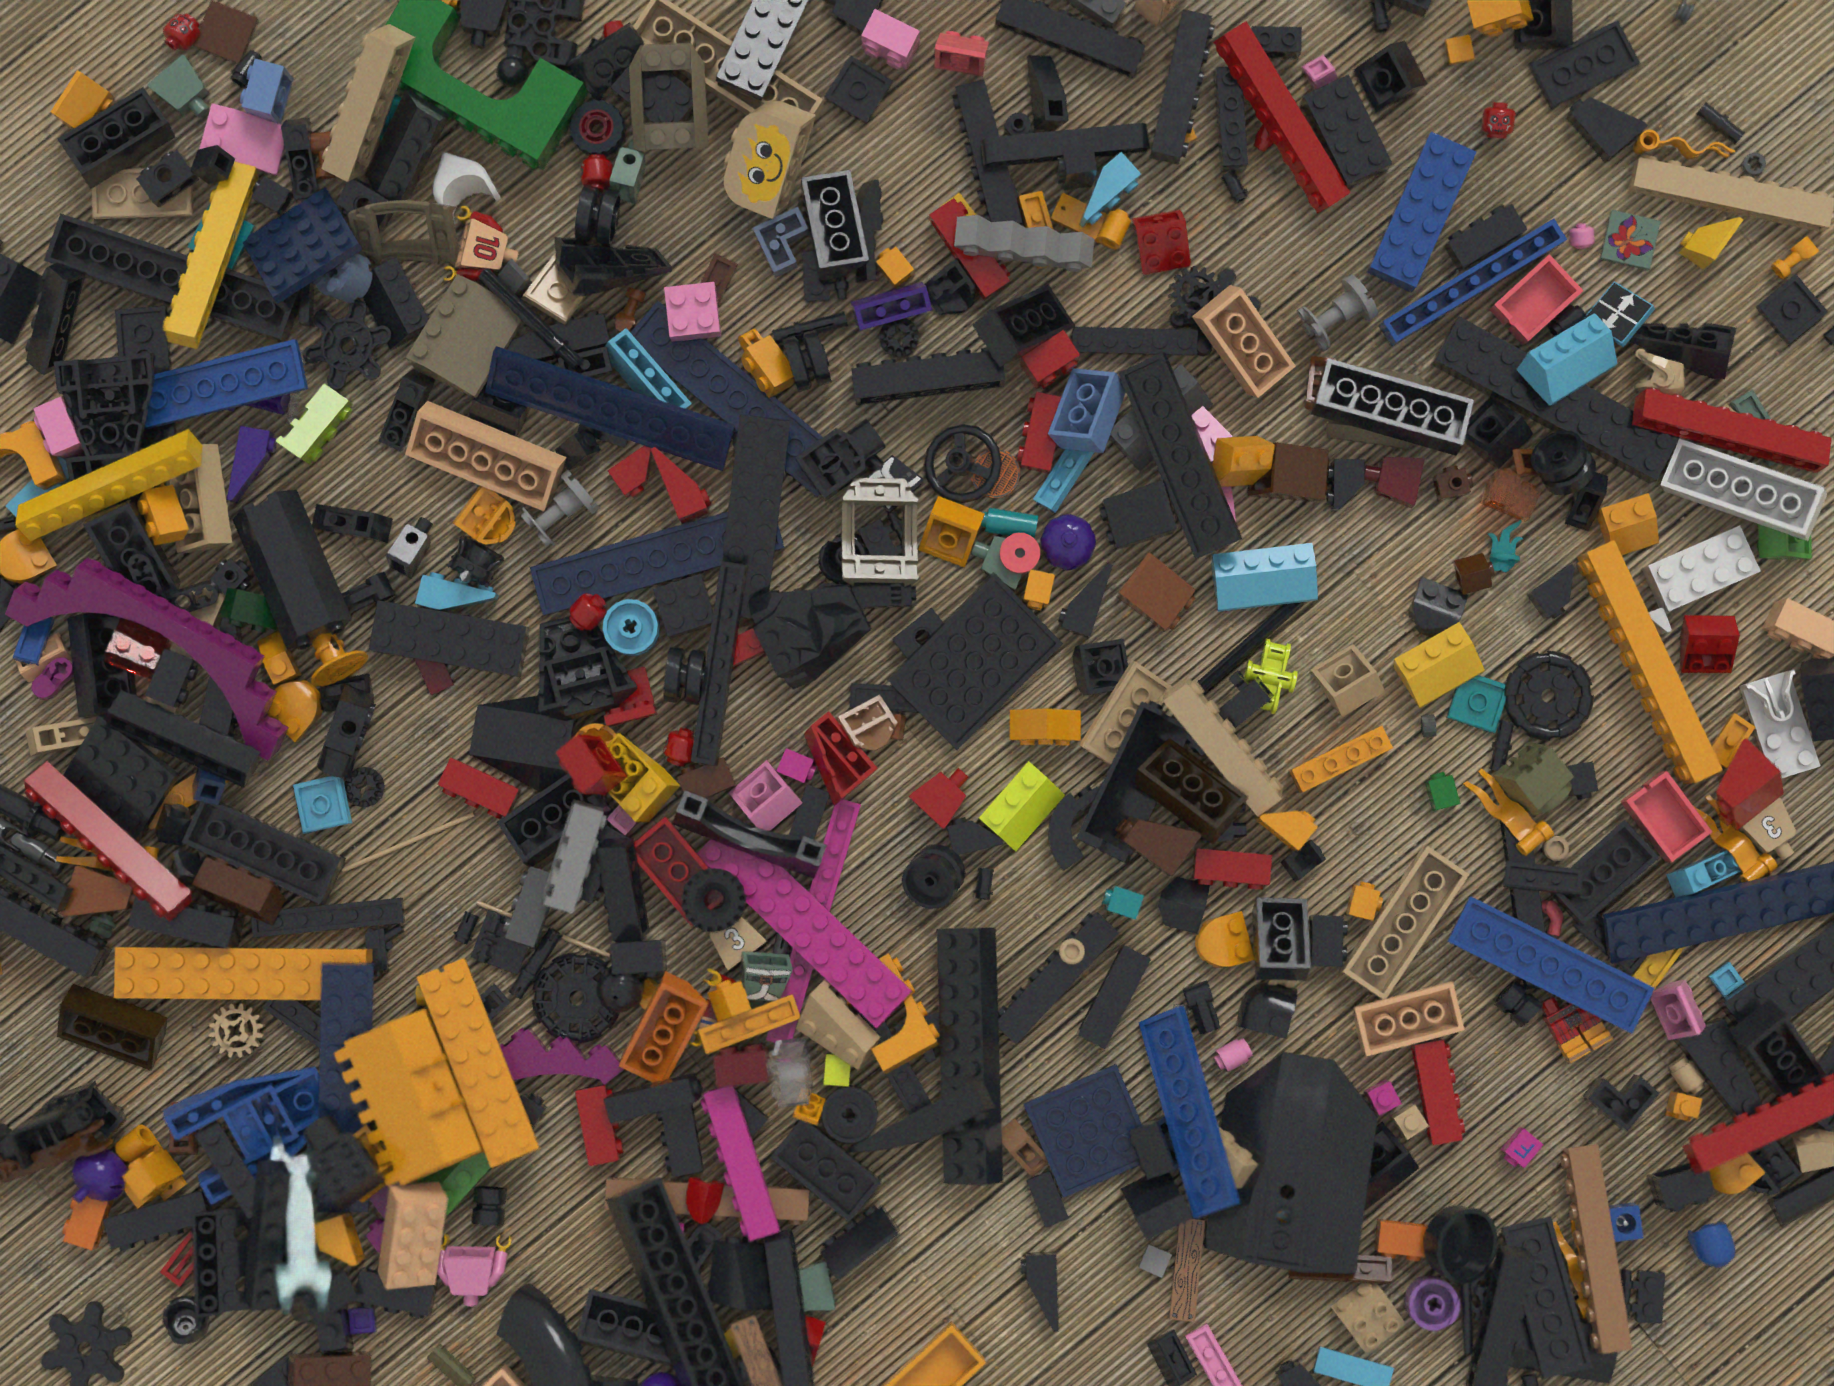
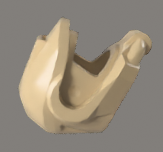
M1644 349L1636 351V357L1644 365L1654 370V373L1650 380H1640L1639 384H1635L1634 389L1642 392L1648 388H1655L1660 390L1661 393L1669 395H1681L1684 392V364L1646 353Z

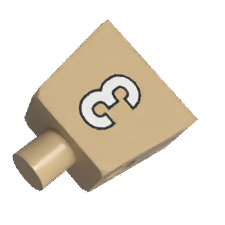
M1780 797L1739 829L1761 853H1769L1774 849L1781 860L1788 858L1794 853L1787 840L1797 833Z
M743 916L732 927L709 934L727 970H730L741 961L742 951L754 952L767 942V939Z

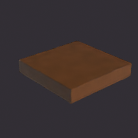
M211 0L199 29L200 36L193 46L238 64L244 58L259 19Z

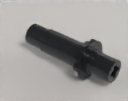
M0 784V813L21 823L24 834L34 837L38 833H42L55 841H59L60 837L65 835L66 832L61 828V823L56 818H49L43 811L42 805L38 802L33 803L30 799Z

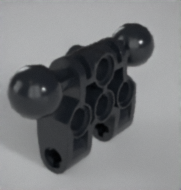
M510 0L503 44L504 47L508 48L507 57L503 58L497 65L496 75L498 80L508 87H518L526 80L528 68L522 60L523 52H528V55L535 64L542 58L561 70L572 71L568 65L569 61L577 55L578 44L572 41L553 38L556 33L555 22L558 20L581 22L585 0H554L553 6L547 8L541 5L543 0ZM518 18L526 21V24L521 28L513 25V22ZM540 23H549L551 27L546 32L539 31L537 28ZM542 46L547 49L546 54L543 56L534 54V50L537 47Z

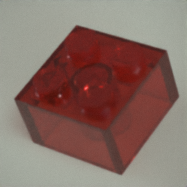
M121 618L106 649L104 662L152 680L163 651L168 647L169 639L159 632L133 620Z

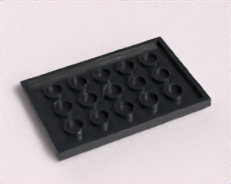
M993 572L886 680L958 750L1063 643Z

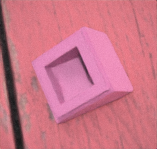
M1324 55L1302 66L1314 90L1337 80L1336 70Z

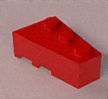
M829 711L814 722L804 733L806 742L834 806L878 769L861 748L854 747L843 727Z

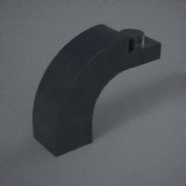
M1090 786L1084 788L1077 793L1079 796L1077 800H1075L1071 792L1068 793L1058 803L1051 815L1048 826V841L1051 853L1062 871L1084 857L1073 840L1071 826L1076 814L1095 800L1099 791L1097 786L1093 789Z

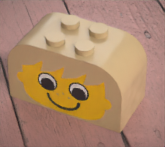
M769 101L751 112L740 122L739 127L732 134L731 142L734 144L724 162V165L727 166L724 175V187L727 195L734 203L771 219H774L789 207L816 115L782 101Z

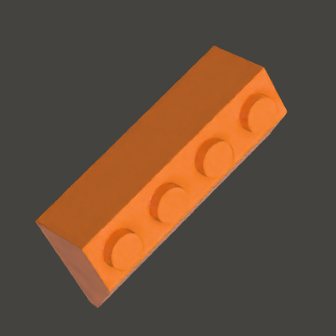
M665 971L622 1053L618 1066L653 1083L669 1079L708 1002L689 982Z

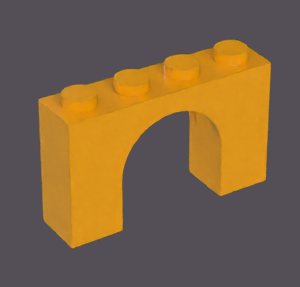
M34 421L23 423L20 429L0 434V458L10 454L21 455L37 487L46 490L67 480L58 457L47 452L43 443L45 439L42 430L38 429Z
M889 953L879 958V960L913 992L903 1001L906 1006L907 1017L901 1031L871 1049L885 1074L938 1046L936 1038L940 1037L934 1024L928 1025L924 1016L928 1013L922 1002L916 1003L912 994L916 991L910 980L904 981L900 972L904 971L898 958L892 959ZM843 996V998L847 1001V1005H848L850 1008L854 1007V1006Z

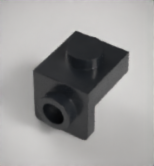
M1309 840L1299 851H1293L1280 863L1296 882L1317 865L1324 862L1326 858L1322 854L1321 848L1313 840Z

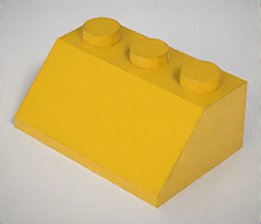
M1460 622L1394 659L1393 668L1419 709L1485 672L1474 644Z

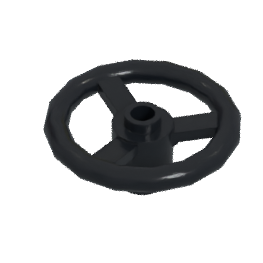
M966 424L948 427L935 436L927 448L924 461L926 479L934 492L945 499L957 503L976 501L989 493L999 479L1002 466L1000 449L992 436L977 426ZM965 434L975 436L985 443L991 454V469L975 463L974 457L966 451ZM954 436L955 448L948 452L945 459L947 469L936 477L934 470L936 452L942 443ZM974 473L986 478L982 486L972 492L963 494L951 492L944 487L955 475L966 476Z

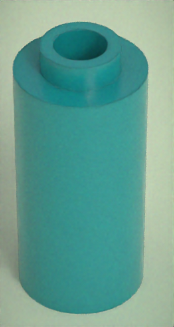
M990 507L988 512H983L985 515L981 526L986 527L985 532L1006 536L1014 533H1026L1035 539L1038 515Z

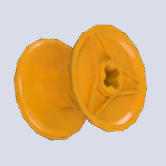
M319 634L310 647L315 648L316 652L314 655L317 659L321 660L323 665L313 673L311 684L314 686H326L341 681L362 668L368 661L369 655L364 651L345 652L343 649L345 644L342 640L338 639L337 634ZM333 643H336L339 651L333 647Z

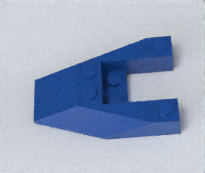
M314 1066L232 1081L185 1098L164 1109V1120L175 1140H178L223 1116L242 1151L239 1155L256 1179L258 1161L283 1159L287 1163L307 1143L303 1133L312 1122L319 1119L320 1075ZM215 1166L198 1174L199 1184L211 1205L232 1194Z

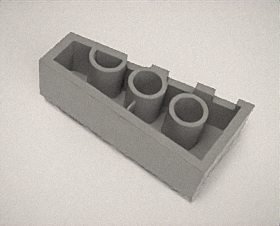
M573 799L542 894L544 905L574 913L576 903L580 901L583 888L581 886L583 879L587 878L591 866L589 864L590 856L595 854L599 840L596 839L598 830L602 831L605 825L606 816L603 815L602 807Z

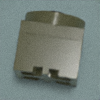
M1527 742L1518 751V758L1511 757L1509 759L1511 762L1510 766L1505 764L1493 774L1512 801L1519 803L1522 807H1526L1531 815H1541L1560 804L1572 789L1570 780L1574 778L1573 774L1551 746Z

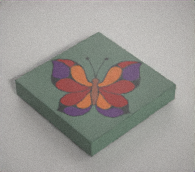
M1611 210L1600 260L1649 270L1661 221Z

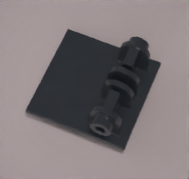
M488 910L471 957L479 962L488 963L518 974L528 947L505 939L506 934L503 933V928L506 920L512 918Z

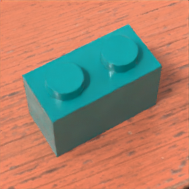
M1112 886L1111 890L1106 889L1102 904L1106 905L1104 910L1136 920L1144 895Z

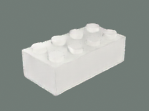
M1737 526L1642 568L1659 608L1663 607L1665 613L1761 572L1741 526Z

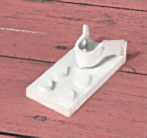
M1794 670L1785 671L1739 686L1751 724L1756 727L1754 733L1760 752L1781 771L1782 778L1820 767L1792 680L1793 675L1796 674Z

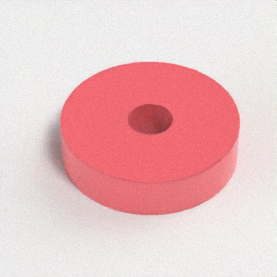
M1014 533L1008 536L1000 548L1002 564L1013 573L1023 574L1029 572L1030 569L1037 565L1040 558V547L1037 541L1026 533ZM1017 549L1024 550L1025 555L1022 558H1018L1015 555Z

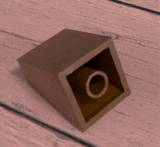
M1275 442L1273 443L1275 448L1271 469L1256 483L1248 485L1247 496L1311 502L1325 500L1329 450Z
M1128 817L1127 820L1124 818L1115 830L1117 831L1115 838L1158 870L1170 876H1173L1202 836L1200 833L1187 828L1134 817Z

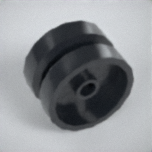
M589 185L583 187L575 221L576 240L589 242L595 233L598 244L612 245L620 216V191L607 189L600 200L598 187Z
M816 329L803 334L806 348L801 350L799 341L795 336L782 339L798 392L811 388L810 372H813L816 383L819 386L832 382L828 370L830 366L824 345L820 343Z
M1561 430L1551 433L1535 446L1531 454V465L1547 490L1555 495H1568L1577 492L1590 482L1596 471L1594 458L1580 436L1573 431Z
M670 647L664 680V702L678 703L681 699L682 690L685 688V702L691 705H699L706 664V651L692 650L686 665L684 649Z
M940 844L923 847L903 871V890L911 901L923 908L938 909L945 906L964 883L966 874L964 863L959 855L949 847Z
M849 1085V1087L842 1086L830 1093L823 1105L822 1111L823 1125L829 1135L845 1143L859 1142L869 1136L876 1126L878 1116L877 1104L872 1095L862 1087ZM847 1109H852V1112L855 1113L853 1118H848L845 1115Z

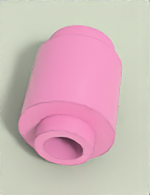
M1244 1038L1239 1041L1235 1039L1215 1050L1217 1055L1214 1056V1060L1220 1070L1225 1069L1228 1073L1248 1062V1058L1252 1057L1253 1054Z

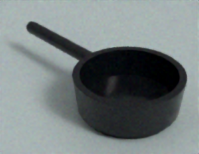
M1453 1205L1439 1211L1429 1222L1424 1235L1423 1247L1425 1258L1434 1271L1455 1283L1461 1284L1463 1350L1466 1355H1471L1474 1351L1471 1282L1480 1278L1490 1267L1497 1249V1231L1493 1220L1484 1211Z

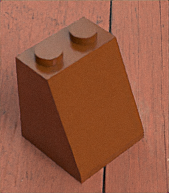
M1148 552L1116 597L1165 632L1168 627L1173 630L1180 621L1181 617L1178 614L1184 607L1188 610L1196 599L1192 595L1196 589Z
M75 866L69 884L74 890L64 912L60 911L59 915L79 916L129 910L133 907L135 894L131 886L127 883L125 885L122 884L114 874L92 867Z

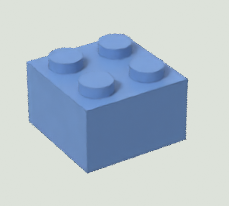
M255 59L254 64L250 65L247 71V80L249 81L247 88L243 89L241 93V107L248 114L281 124L294 78L284 66Z

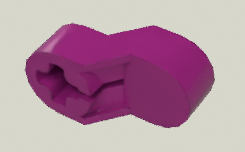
M63 657L51 661L32 682L31 687L34 695L40 700H49L57 695L64 684L74 675L72 663Z

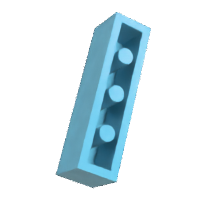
M627 328L607 342L605 347H607L611 365L634 392L689 409L692 403Z

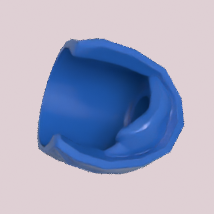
M1725 1222L1704 1225L1696 1232L1688 1230L1687 1238L1698 1259L1704 1264L1713 1268H1721L1728 1265L1735 1257L1734 1241Z

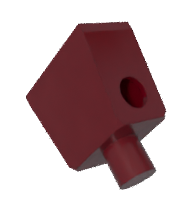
M1383 457L1379 467L1365 465L1364 480L1376 482L1374 494L1412 508L1416 504L1425 459Z

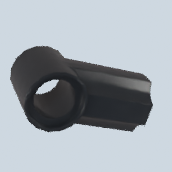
M385 572L375 574L364 581L365 583L341 593L350 614L373 603L377 604L378 600L386 601L395 596Z
M1207 980L1184 987L1183 993L1189 1009L1192 1010L1199 1034L1209 1033L1221 1028L1212 1003L1214 999Z

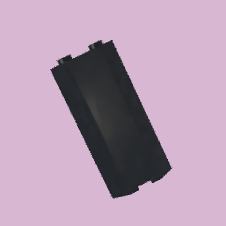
M275 491L267 495V501L257 506L250 503L242 507L233 518V523L286 648L304 650L312 645V642L319 634L330 633L335 635L344 631L345 626L352 620V617L298 491Z

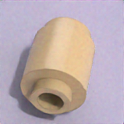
M1686 1055L1669 1065L1671 1069L1670 1074L1684 1093L1690 1092L1695 1094L1704 1087L1705 1077L1691 1059L1688 1060Z

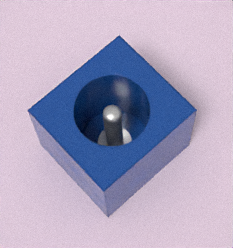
M1633 1202L1609 1205L1614 1241L1643 1239L1639 1205Z

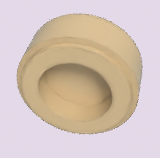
M1553 836L1543 843L1542 851L1547 859L1560 861L1568 855L1569 845L1563 837Z
M1067 939L1059 947L1061 959L1068 964H1076L1084 957V946L1076 939Z

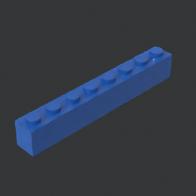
M1552 219L1385 319L1379 325V328L1391 347L1558 248L1567 238L1555 219Z

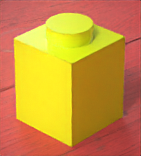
M826 1053L824 1085L849 1087L851 1065L833 1053Z

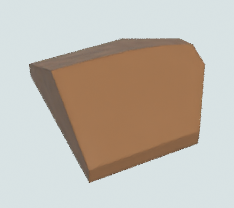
M881 695L837 717L854 747L876 751L887 745L898 723Z

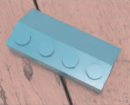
M1594 313L1528 352L1517 368V371L1551 406L1618 364L1612 331Z
M1312 543L1212 554L1211 570L1218 612L1318 600L1317 571Z

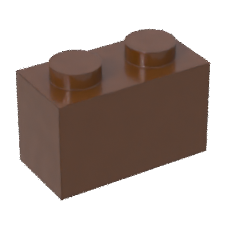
M724 757L718 760V765L716 766L705 764L697 769L695 765L681 770L682 775L677 777L683 792L688 791L706 799L736 786Z

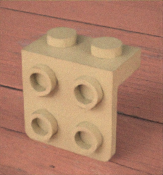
M1376 1283L1359 1284V1286L1331 1306L1332 1310L1365 1353L1370 1352L1405 1324V1321Z

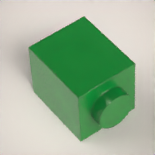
M1444 771L1430 775L1431 780L1425 781L1432 811L1461 804L1453 775L1446 776Z

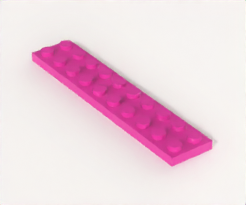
M712 839L698 852L710 868L723 869L736 876L745 889V902L877 1029L913 992L784 867Z

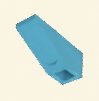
M1122 152L1102 168L1080 221L1082 228L1088 223L1091 225L1096 223L1102 217L1101 212L1106 207L1112 209L1121 200L1119 198L1120 195L1124 192L1127 194L1131 193L1139 185L1137 180L1141 173Z
M430 572V576L422 574L415 604L444 612L498 600L499 595L493 592V587L489 586L487 588L485 585L479 584L478 588L468 586L469 582L462 583L458 578L451 582L444 580L445 575Z
M1723 850L1666 874L1674 896L1677 898L1696 893L1741 872L1733 856L1727 850Z

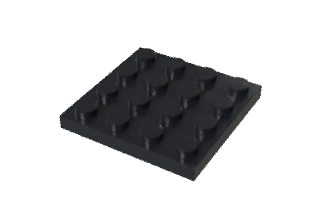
M102 714L97 717L63 776L138 843L180 774L137 740L106 727L107 716Z

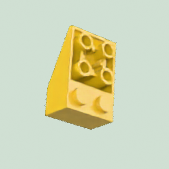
M618 733L607 747L627 777L608 793L635 822H650L680 785L661 765L622 734Z

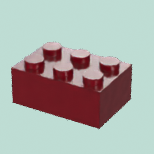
M762 1043L748 1044L744 1050H738L737 1046H727L719 1050L714 1056L717 1087L768 1082L772 1077L769 1047H763Z

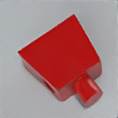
M957 768L949 778L942 772H939L911 793L909 798L944 830L967 796L959 788L969 777L960 768Z

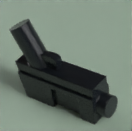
M400 923L387 932L384 927L377 930L368 928L367 933H365L366 949H373L374 977L383 976L382 971L389 970L387 949H392V940L405 932Z

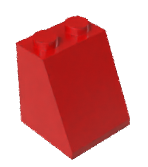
M1747 738L1741 742L1716 791L1718 801L1716 804L1719 808L1718 816L1725 825H1731L1736 831L1784 794L1781 771Z

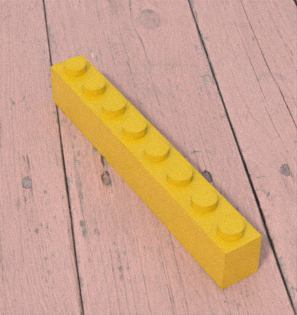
M234 161L228 180L218 182L217 189H213L211 192L210 208L204 211L202 230L196 233L194 252H190L188 255L186 274L182 273L180 277L179 293L173 296L171 315L165 318L163 324V331L166 332L167 340L170 343L194 349L199 347L251 202L252 189L258 181L255 166Z
M189 429L19 504L15 526L30 541H33L200 467L203 445Z

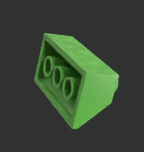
M484 1151L415 1181L417 1183L439 1182L448 1198L446 1214L449 1215L487 1174L491 1167Z

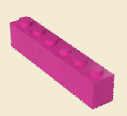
M735 1085L719 1087L703 1094L704 1099H701L704 1113H709L712 1123L708 1124L712 1138L717 1137L720 1145L719 1148H716L720 1163L725 1162L728 1172L724 1173L728 1187L733 1186L735 1196L732 1197L735 1211H740L743 1221L739 1222L743 1236L748 1235L749 1240L752 1241L779 1232L780 1226Z

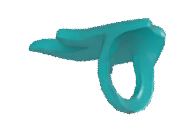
M1522 520L1506 527L1501 533L1499 542L1495 534H1487L1492 539L1489 559L1493 564L1494 571L1501 570L1506 573L1516 563L1520 562V557L1515 555L1516 543L1523 538L1515 537L1511 543H1509L1510 533L1521 524Z

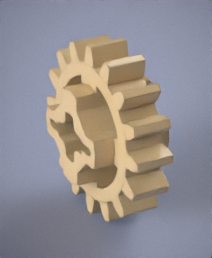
M231 1003L230 1010L225 1006L221 1007L222 1015L214 1014L213 1017L217 1020L216 1023H209V1026L214 1028V1032L210 1033L209 1037L216 1038L212 1045L221 1046L220 1054L229 1051L228 1057L230 1058L234 1057L236 1052L239 1058L244 1057L245 1051L248 1054L254 1053L252 1046L260 1047L261 1043L257 1039L265 1037V1034L260 1032V1028L265 1027V1024H259L258 1022L262 1015L254 1016L255 1008L250 1007L246 1010V1003H241L238 1008L235 1003ZM233 1013L242 1014L237 1020L228 1018ZM250 1022L252 1023V1026H253V1033L250 1032V1027H249V1023H250ZM240 1025L239 1031L241 1034L234 1036L235 1029L233 1026ZM221 1027L224 1029V1039L222 1037ZM238 1040L247 1043L242 1047H233Z

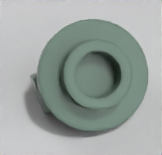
M99 913L98 917L92 916L91 920L93 922L90 924V930L104 938H109L112 934L111 929L116 928V924L112 922L114 918L103 913Z

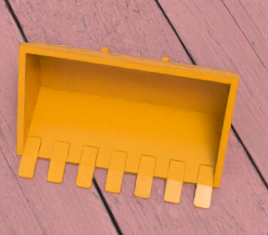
M423 1009L390 1021L365 1034L344 1042L345 1048L334 1052L338 1063L350 1058L354 1068L342 1073L345 1083L359 1079L361 1089L350 1094L353 1103L356 1104L367 1099L370 1109L359 1113L361 1123L366 1124L375 1120L378 1129L367 1134L369 1143L372 1145L383 1140L387 1149L375 1155L378 1165L391 1161L395 1169L383 1175L387 1186L398 1181L402 1186L484 1152L428 1010Z

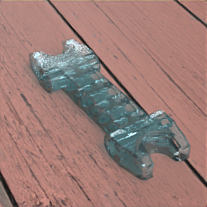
M273 1136L271 1160L283 1159L292 1174L286 1220L288 1263L275 1265L276 1291L280 1300L282 1315L290 1314L292 1296L300 1290H307L314 1294L318 1312L326 1311L330 1285V1268L328 1260L316 1261L311 1183H320L308 1163L313 1155V1151L307 1143V1151L302 1156H289L284 1151L281 1136Z

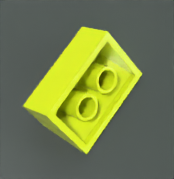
M1028 761L978 819L1016 852L1064 798L1065 794Z

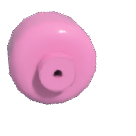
M1578 223L1576 228L1570 229L1569 237L1572 247L1576 249L1589 248L1595 243L1594 229L1591 226H1586V223Z

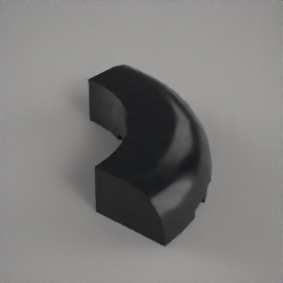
M530 1283L517 1289L504 1308L497 1335L504 1339L518 1354L528 1372L532 1386L593 1385L589 1365L585 1366L580 1352L583 1350L576 1333H571L563 1313L559 1314L550 1304L552 1301Z

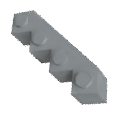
M979 215L957 217L954 246L969 256L982 255L995 257L1001 261H1020L1032 263L1038 267L1051 266L1067 269L1070 272H1081L1082 269L1092 268L1094 238L1083 232L1059 233L1048 226L1025 228L1015 221L990 222Z

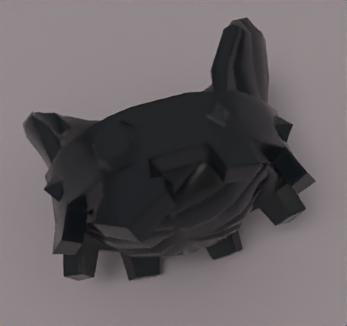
M839 534L822 546L819 551L818 564L821 573L829 581L836 584H847L842 579L841 534ZM854 534L855 555H868L867 548H864L861 544L863 539L859 534Z
M461 536L459 538L458 550L454 555H451V561L446 566L459 573L462 583L472 581L489 588L490 580L494 579V571L504 562V557L467 536Z

